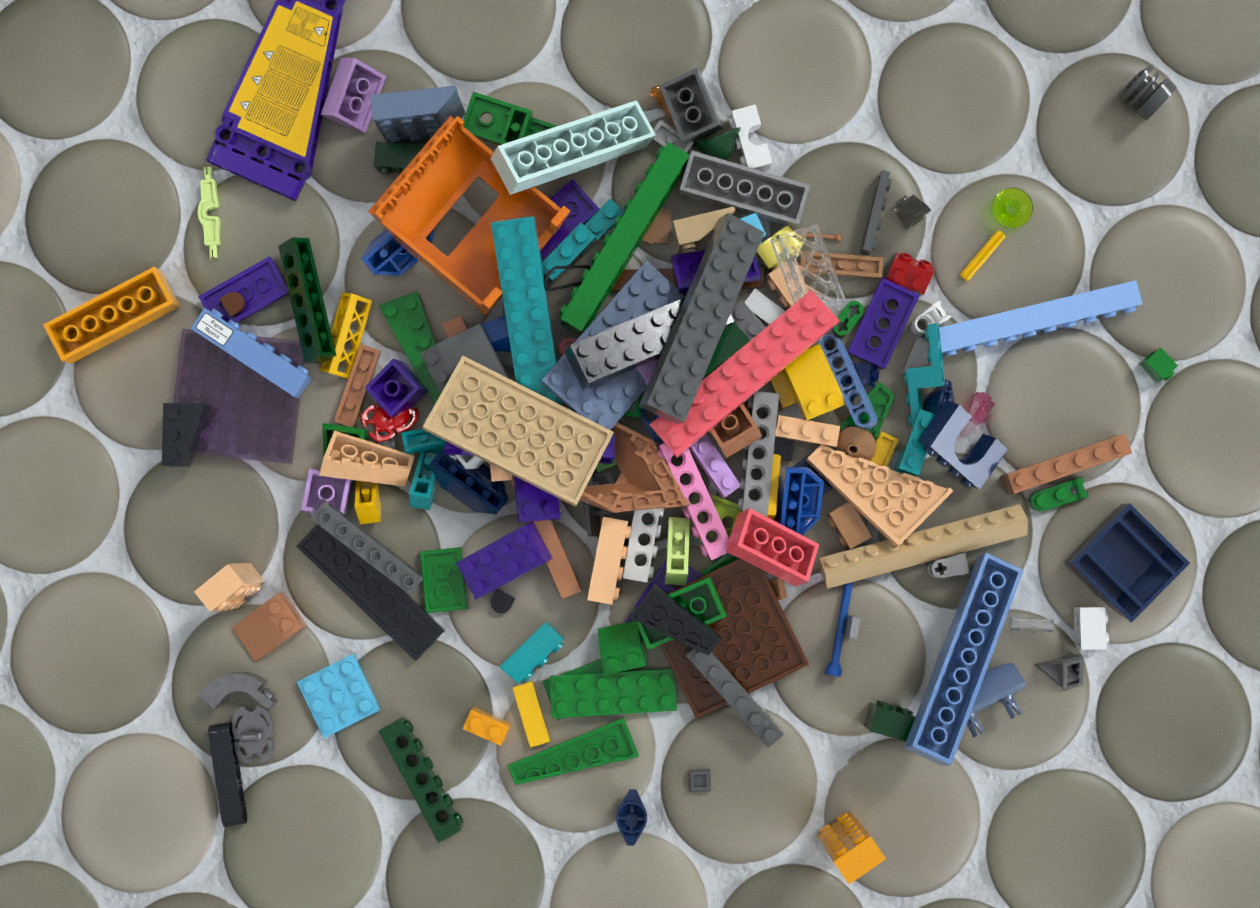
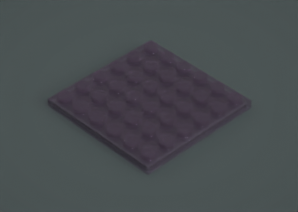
M182 328L173 403H206L212 405L205 421L204 430H202L198 440L199 444L195 454L292 464L300 398L298 399L192 329ZM257 336L256 341L261 345L266 342L275 348L273 352L278 356L282 353L292 360L290 364L296 368L298 365L304 367V357L300 341Z

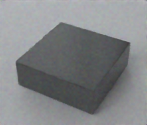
M689 769L690 792L711 791L710 769Z

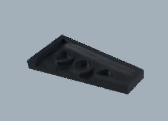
M655 584L628 618L634 622L637 621L644 624L649 629H655L671 639L679 640L684 645L706 655H709L722 639V636Z

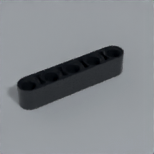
M232 722L210 725L208 736L222 824L224 827L246 824L247 809L240 764L234 747L236 740L232 733Z

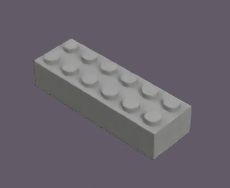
M691 150L679 195L724 209L735 207V212L744 215L756 213L761 220L785 227L789 225L790 228L797 229L810 185Z

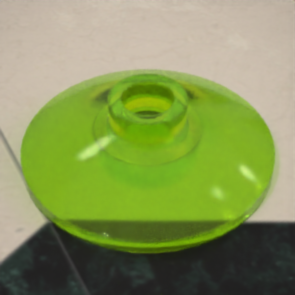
M1006 188L1000 191L992 202L993 217L1000 225L1006 228L1013 229L1023 226L1030 220L1033 213L1031 198L1025 191L1018 188ZM1007 207H1012L1013 213H1009Z

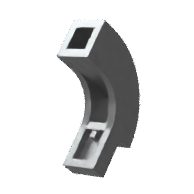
M234 672L218 677L211 681L198 695L213 709L220 707L226 698L236 691L251 695L266 709L272 708L278 701L274 698L275 694L271 690L262 688L267 680L249 672Z

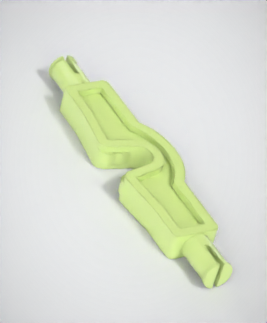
M203 167L204 180L200 181L201 201L198 205V218L203 225L204 244L209 247V259H217V246L221 245V220L218 216H208L209 210L218 209L220 206L217 182L212 179V167Z

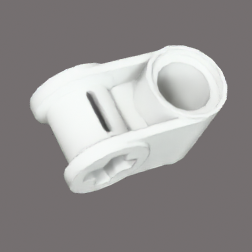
M940 300L911 322L910 330L914 335H925V330L918 328V321H922L925 324V329H928L927 324L939 323L941 325L951 318L941 307Z

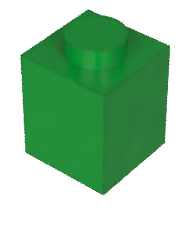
M1162 348L1153 350L1139 363L1156 382L1163 379L1166 381L1175 374L1173 370L1178 366Z

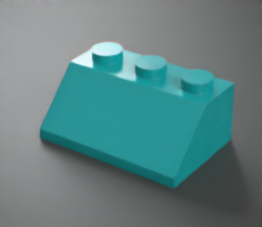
M547 620L500 668L517 683L521 680L526 682L534 674L532 670L537 665L541 668L549 660L547 655L551 651L556 653L564 645L562 643L564 637Z

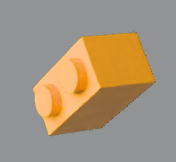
M473 707L463 729L501 746L512 723Z

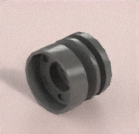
M1151 64L1134 76L1126 85L1120 97L1124 101L1129 95L1133 96L1127 104L1129 107L1139 101L1141 104L1137 108L1136 113L1145 120H1148L1177 88L1167 78L1158 84L1156 80L1160 75L1159 71L1150 77L1149 73L1154 69Z

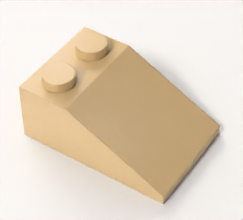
M735 207L674 220L672 231L678 253L695 252V249L711 238L719 218L727 213L734 215Z

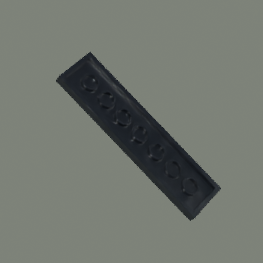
M318 524L296 546L415 661L445 631L403 589Z

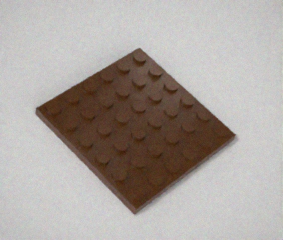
M738 558L686 583V585L666 593L669 594L711 576L727 613L726 617L707 625L722 636V639L712 651L748 693L809 665L764 570ZM673 639L660 645L696 719L728 704L687 658L684 652L687 646L683 642Z

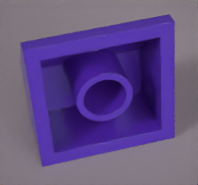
M392 359L365 387L391 418L415 405L429 391L402 361Z

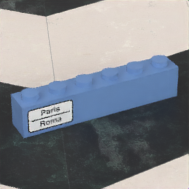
M206 308L202 310L190 329L292 396L300 398L312 380V377L307 375L309 373L307 369L301 365H298L296 368L290 364L292 360L282 353L278 356L273 352L275 348L266 342L261 345L256 341L257 336L249 331L243 333L239 330L241 326L231 319L226 322L222 319L223 314L214 308L211 311Z

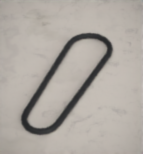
M589 265L555 266L547 273L544 287L546 291H554L580 285L582 281L548 288L547 282L550 274L556 269L588 268L590 270L591 267Z

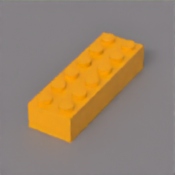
M152 267L43 324L61 361L72 364L179 308L180 305L163 272L156 267Z
M844 812L836 818L837 821L835 823L823 826L819 830L820 833L817 834V837L847 883L851 884L886 860V858L852 812L848 814Z

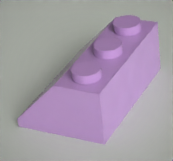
M341 58L320 115L337 124L366 133L373 115L371 95L381 93L386 76L356 58Z

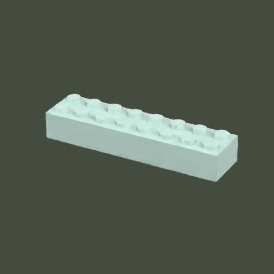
M636 100L499 145L493 153L491 160L511 195L648 147L656 134Z

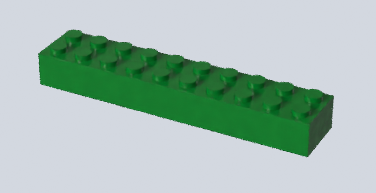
M669 142L665 147L661 146L658 150L655 164L651 163L647 168L644 182L640 181L634 191L636 193L633 200L629 198L624 206V215L622 217L618 216L613 225V233L607 234L602 243V251L595 253L591 261L593 262L591 269L584 271L580 287L576 286L573 289L569 305L564 304L559 313L561 315V325L578 334V336L593 322L687 167L689 154Z

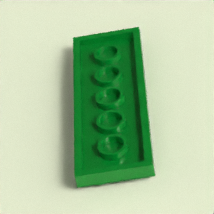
M672 668L621 671L605 675V672L550 676L552 718L677 711L675 674Z

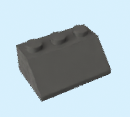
M697 68L659 85L682 143L705 138L723 130L702 74Z

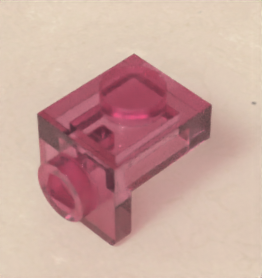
M976 392L972 398L981 405L970 421L975 425L985 424L992 415L990 410L995 403L991 401L992 398L987 393Z

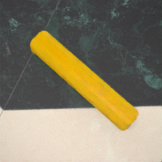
M997 230L960 273L959 276L967 282L972 278L1004 240L1005 234Z

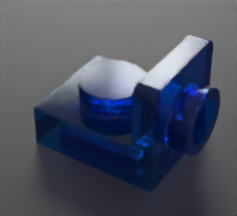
M853 363L862 385L874 387L879 379L877 367L873 364ZM848 377L845 383L851 384L852 378Z

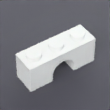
M756 104L733 110L731 118H728L731 130L737 127L741 128L735 139V147L737 150L740 149L742 157H739L740 164L760 171L771 168L772 159L767 143L754 145L748 139V134L759 130L761 126Z

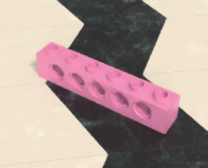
M665 443L657 445L659 457L664 458L684 497L688 500L689 495L693 492L697 493L699 497L696 504L690 503V506H685L682 508V511L687 520L691 519L693 524L691 530L694 537L699 538L702 545L699 548L704 558L708 557L709 560H713L728 553L726 548L729 537L689 449L680 455L681 464L674 466L671 463V458L674 455ZM683 473L688 474L690 477V482L687 485H682L680 482V476ZM704 511L707 514V520L704 523H699L697 515ZM712 530L715 532L716 538L713 542H708L706 534Z

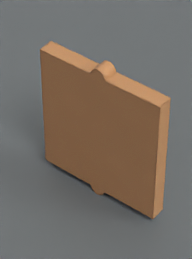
M661 208L641 242H647L650 245L653 243L668 245L672 209Z

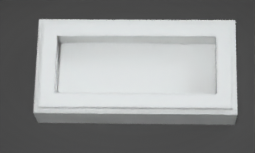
M754 289L744 302L755 316L768 325L785 312L784 309L757 289Z

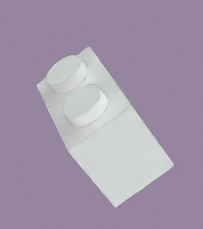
M1074 607L1076 649H1106V644L1109 643V635L1106 632L1108 613L1105 611V607Z

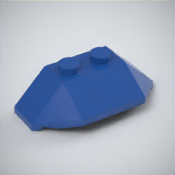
M386 229L369 243L361 257V260L374 275L401 276L418 261ZM434 229L426 237V239L431 244L433 241Z
M785 467L779 475L776 518L779 524L802 536L820 518L824 481L807 467Z

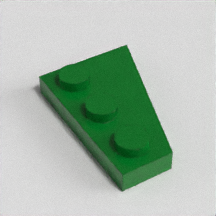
M878 382L867 394L878 420L873 428L866 430L873 435L875 440L879 435L880 428L895 397L881 382ZM868 413L862 417L863 424L869 421ZM851 414L840 425V431L850 426H857Z

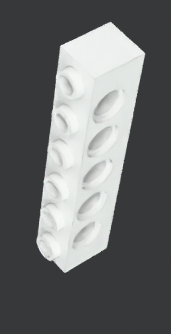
M664 508L634 511L623 574L624 579L648 582V578L652 579L654 566H650L651 559L656 558L658 546H654L655 537L659 538L661 526L657 524L658 518L663 517ZM645 513L652 514L654 521L651 525L643 524L642 516ZM645 533L649 535L650 542L648 545L642 546L639 544L638 537L640 534ZM636 555H645L647 558L646 564L643 566L636 565L634 561Z

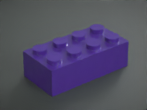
M531 522L456 562L476 600L553 558L534 522Z

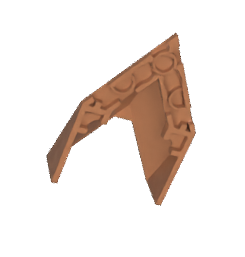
M616 423L611 431L615 434L614 460L621 474L615 484L586 486L579 501L613 513L690 506L664 458L659 457L654 441Z

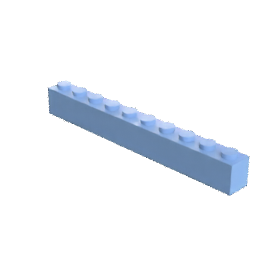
M1137 281L940 327L942 354L948 357L957 354V350L964 349L965 352L976 350V346L984 344V347L996 345V341L1004 339V342L1017 340L1016 336L1023 334L1024 338L1037 335L1036 331L1044 330V333L1057 330L1056 326L1060 325L1068 328L1077 325L1076 322L1081 320L1084 323L1096 321L1098 316L1103 315L1105 319L1116 316V312L1123 311L1124 314L1137 311L1136 307L1142 305Z

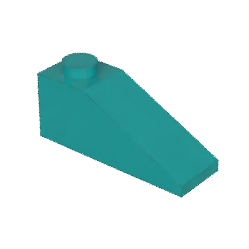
M443 448L420 452L409 492L410 507L425 510L431 509L437 478L429 464Z

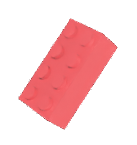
M749 508L737 514L726 552L796 587L809 581L819 544Z

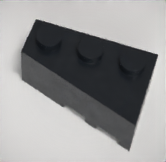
M163 403L162 466H191L199 444L198 440L202 430H204L205 421L212 405L206 403Z

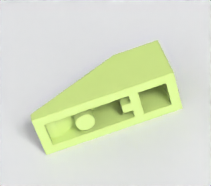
M669 517L665 584L686 585L690 519Z

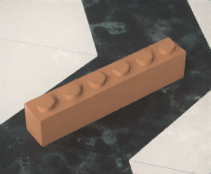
M1121 434L1003 474L1002 478L1008 495L1015 494L1132 454V450L1126 434Z

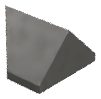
M1072 653L1033 664L1061 686L1063 690L1083 685L1084 658L1082 655Z

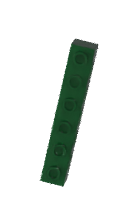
M292 237L278 247L305 364L323 363L335 357L336 351L309 238Z
M403 716L380 729L379 733L439 843L461 831L462 823L464 822L460 813H455L452 807L454 803L448 793L445 794L442 788L444 786L442 779L439 775L434 774L432 770L434 765L429 756L425 757L422 751L424 747L421 740L415 738L412 733L414 730L413 725L409 719L406 720ZM399 736L407 738V746H401L398 743ZM408 755H415L418 763L415 765L410 764ZM419 773L427 775L428 781L426 783H421L418 780ZM428 792H435L438 800L430 801L428 799ZM438 811H445L448 819L441 820L437 815Z

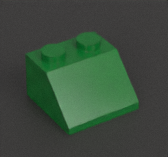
M636 621L598 628L600 657L605 675L646 666L648 655Z

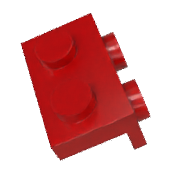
M895 253L886 280L925 294L934 273V266L923 259L920 261L915 260L907 253Z

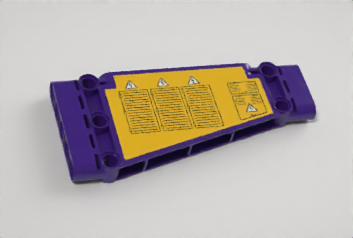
M346 0L275 1L223 112V123L215 131L216 138L205 159L207 162L286 198L297 201L306 180L312 175L323 117L320 114L326 101L343 14V5ZM331 4H337L333 10L328 9ZM226 133H231L228 140H223V136ZM268 149L267 155L260 157V152ZM299 166H305V170L302 173H297Z

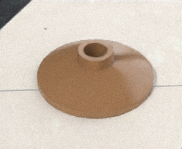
M850 426L839 433L835 449L836 451L845 452L846 455L870 461L876 452V441L868 430L859 426ZM851 446H855L857 451H853Z

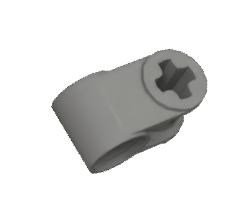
M963 552L930 561L927 565L928 574L934 578H946L970 573L966 553ZM938 566L942 567L939 572H935V568Z

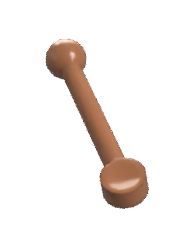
M802 230L799 234L801 239L812 237L834 239L836 242L842 240L840 234L835 236L807 233L805 230Z

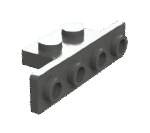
M594 470L587 486L614 484L613 472L595 474ZM583 502L586 514L585 529L588 537L600 536L599 515L613 514V512Z

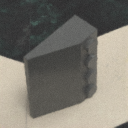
M481 323L439 342L421 353L440 394L462 356L508 378Z

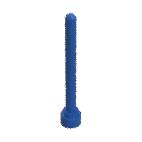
M853 582L844 584L831 662L826 666L824 673L827 675L841 677L842 674L839 661Z

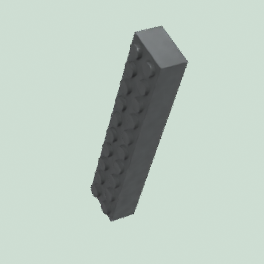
M730 213L719 218L639 407L674 424L685 422L764 235L763 231Z

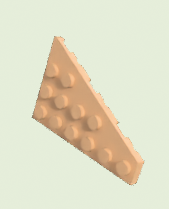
M820 445L806 459L826 481L896 547L953 492L951 488L947 489L935 485L931 481H923L919 477L890 470L889 467L879 466L860 457L855 458L846 455L845 452L839 450L834 451L824 445Z

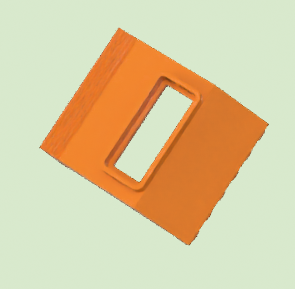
M449 116L368 212L405 250L486 316L502 298L491 222L535 215L541 251L563 225L570 210L565 206L559 208L535 186L510 195L491 160L494 152L464 127V121L457 116L454 119ZM479 177L500 196L453 252L446 256L431 244L426 237L476 178Z

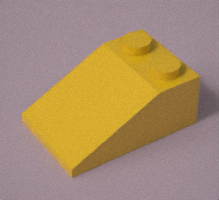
M820 344L809 347L784 368L800 414L806 420L845 405L839 385Z

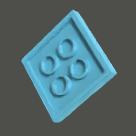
M355 654L297 681L323 738L381 710Z

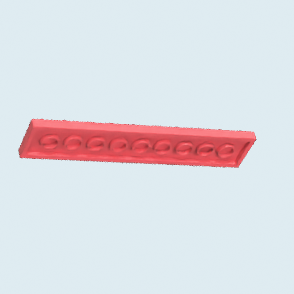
M810 290L702 380L684 423L674 424L662 417H658L650 424L651 428L678 458L839 323V319Z

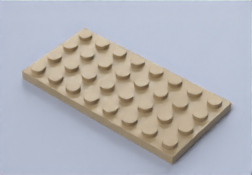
M465 356L461 357L423 425V430L575 507L614 433Z

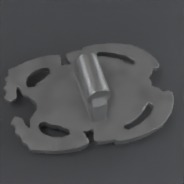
M256 705V709L251 712L243 706L233 714L232 733L235 740L239 739V742H235L234 747L237 758L242 763L251 764L253 761L247 758H250L252 754L263 757L259 759V763H265V761L272 759L274 742L273 739L267 740V737H272L273 721L270 712L261 705ZM260 714H262V715L265 716V718H266L267 721H268L269 726H267L266 720H265L264 718H262V716H261ZM242 715L243 717L240 719L238 726L236 728L237 719ZM265 745H268L267 753L262 754ZM240 747L245 749L247 756L242 754Z

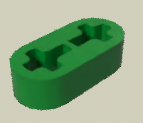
M849 302L838 315L839 324L844 320L848 322L845 325L846 331L842 330L839 332L837 330L838 325L832 328L836 336H846L860 319L864 310L860 302ZM849 306L851 308L856 306L858 308L857 312L859 314H854L851 318H849L848 314L851 311L849 309Z

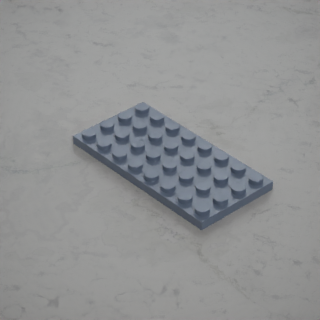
M645 261L574 343L686 296L683 293H679L678 289L648 261ZM565 354L540 381L573 412L609 430L613 428L647 388L645 380L634 368L582 390Z

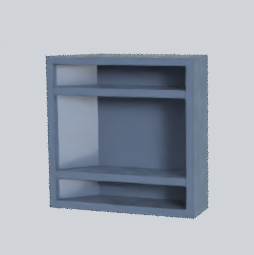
M456 85L371 95L373 121L388 143L402 144V141L417 143L421 142L422 139H431L449 116L454 119L458 116L462 119L465 115V109Z

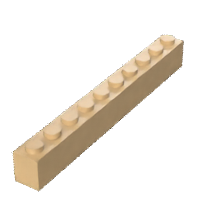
M1019 504L911 533L898 547L889 540H884L819 558L821 574L828 589L1027 535L1028 518Z

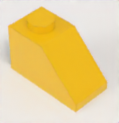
M356 480L355 510L360 524L381 522V502L378 483Z

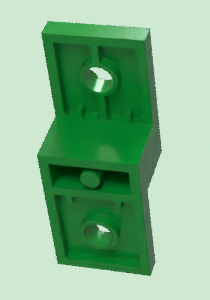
M476 92L472 93L463 119L464 127L476 138L497 145L557 127V125L534 118L531 110ZM490 114L492 116L491 122L483 123L481 121L482 115Z

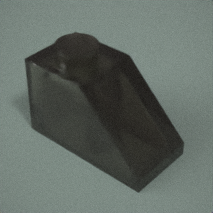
M915 195L909 198L907 196L902 197L896 202L897 206L893 209L906 230L922 221L931 211L929 206Z

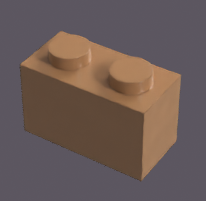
M846 502L827 513L829 517L827 522L832 530H837L840 535L837 539L843 548L852 549L872 537L856 508L850 502Z

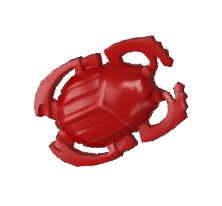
M377 403L379 408L373 404L360 415L361 424L364 428L367 426L366 422L375 427L374 434L369 432V436L379 443L395 436L394 430L396 434H399L413 427L418 420L419 411L417 408H408L391 418ZM373 411V417L371 420H368V414ZM410 415H411V416H412V420L410 421L409 425L406 427L405 425L407 424V422H408V420H409V417H410ZM378 432H387L388 435H386V436H380V435L377 434V433H378Z

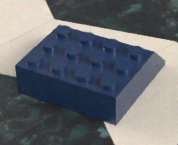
M1130 503L1121 504L1064 562L1111 609L1131 623L1190 564Z

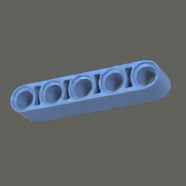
M832 335L824 336L820 341V346L855 424L866 429L873 428L878 420L876 412L843 342ZM834 340L835 347L829 350L828 345ZM839 359H843V366L838 369L837 362ZM848 377H851L852 383L849 387H846L845 381ZM859 395L861 401L855 406L854 398ZM868 413L869 421L863 424L862 417Z

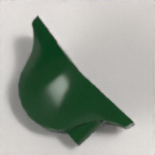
M737 127L715 137L692 141L694 143L693 146L699 148L702 154L726 160L734 152L735 139L741 128Z

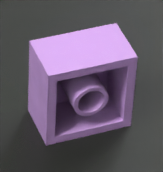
M309 469L301 510L304 513L310 514L321 499L324 498L346 515L352 480L319 476L320 471Z

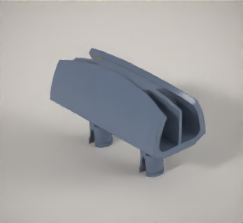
M1014 663L986 670L966 724L973 738L977 737L975 727L980 734L985 733L976 717L978 712L1000 702L1003 703L1010 719L1015 717L1013 709L1018 716L1023 713L1013 696L1024 690L1026 683Z

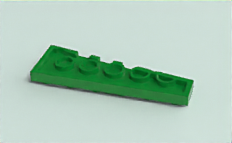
M416 291L379 305V308L421 383L429 390L427 393L435 406L441 394L421 353L436 345L419 294Z
M622 717L512 762L507 766L514 784L518 785L572 771L575 772L607 763L639 757V753L626 721Z

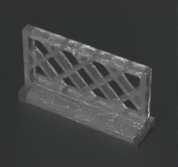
M817 224L789 233L778 234L770 240L794 304L810 290L821 298L823 303L825 301L828 302L825 303L827 307L846 301ZM813 231L815 236L814 243L805 239L807 232ZM794 237L799 240L797 249L791 246L788 238ZM803 243L812 248L809 255L800 251ZM815 250L821 253L823 258L821 262L812 258ZM798 255L807 260L804 268L797 263ZM810 262L819 267L816 275L807 270ZM822 269L828 272L830 276L828 282L820 278ZM805 275L814 279L811 287L805 284ZM817 282L826 286L823 294L815 290ZM829 289L836 292L837 300L827 297Z

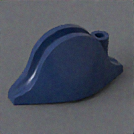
M945 379L944 386L935 387L926 396L924 411L936 415L946 400L955 403L951 381Z
M629 789L616 813L617 826L627 846H634L647 824V812L636 789Z

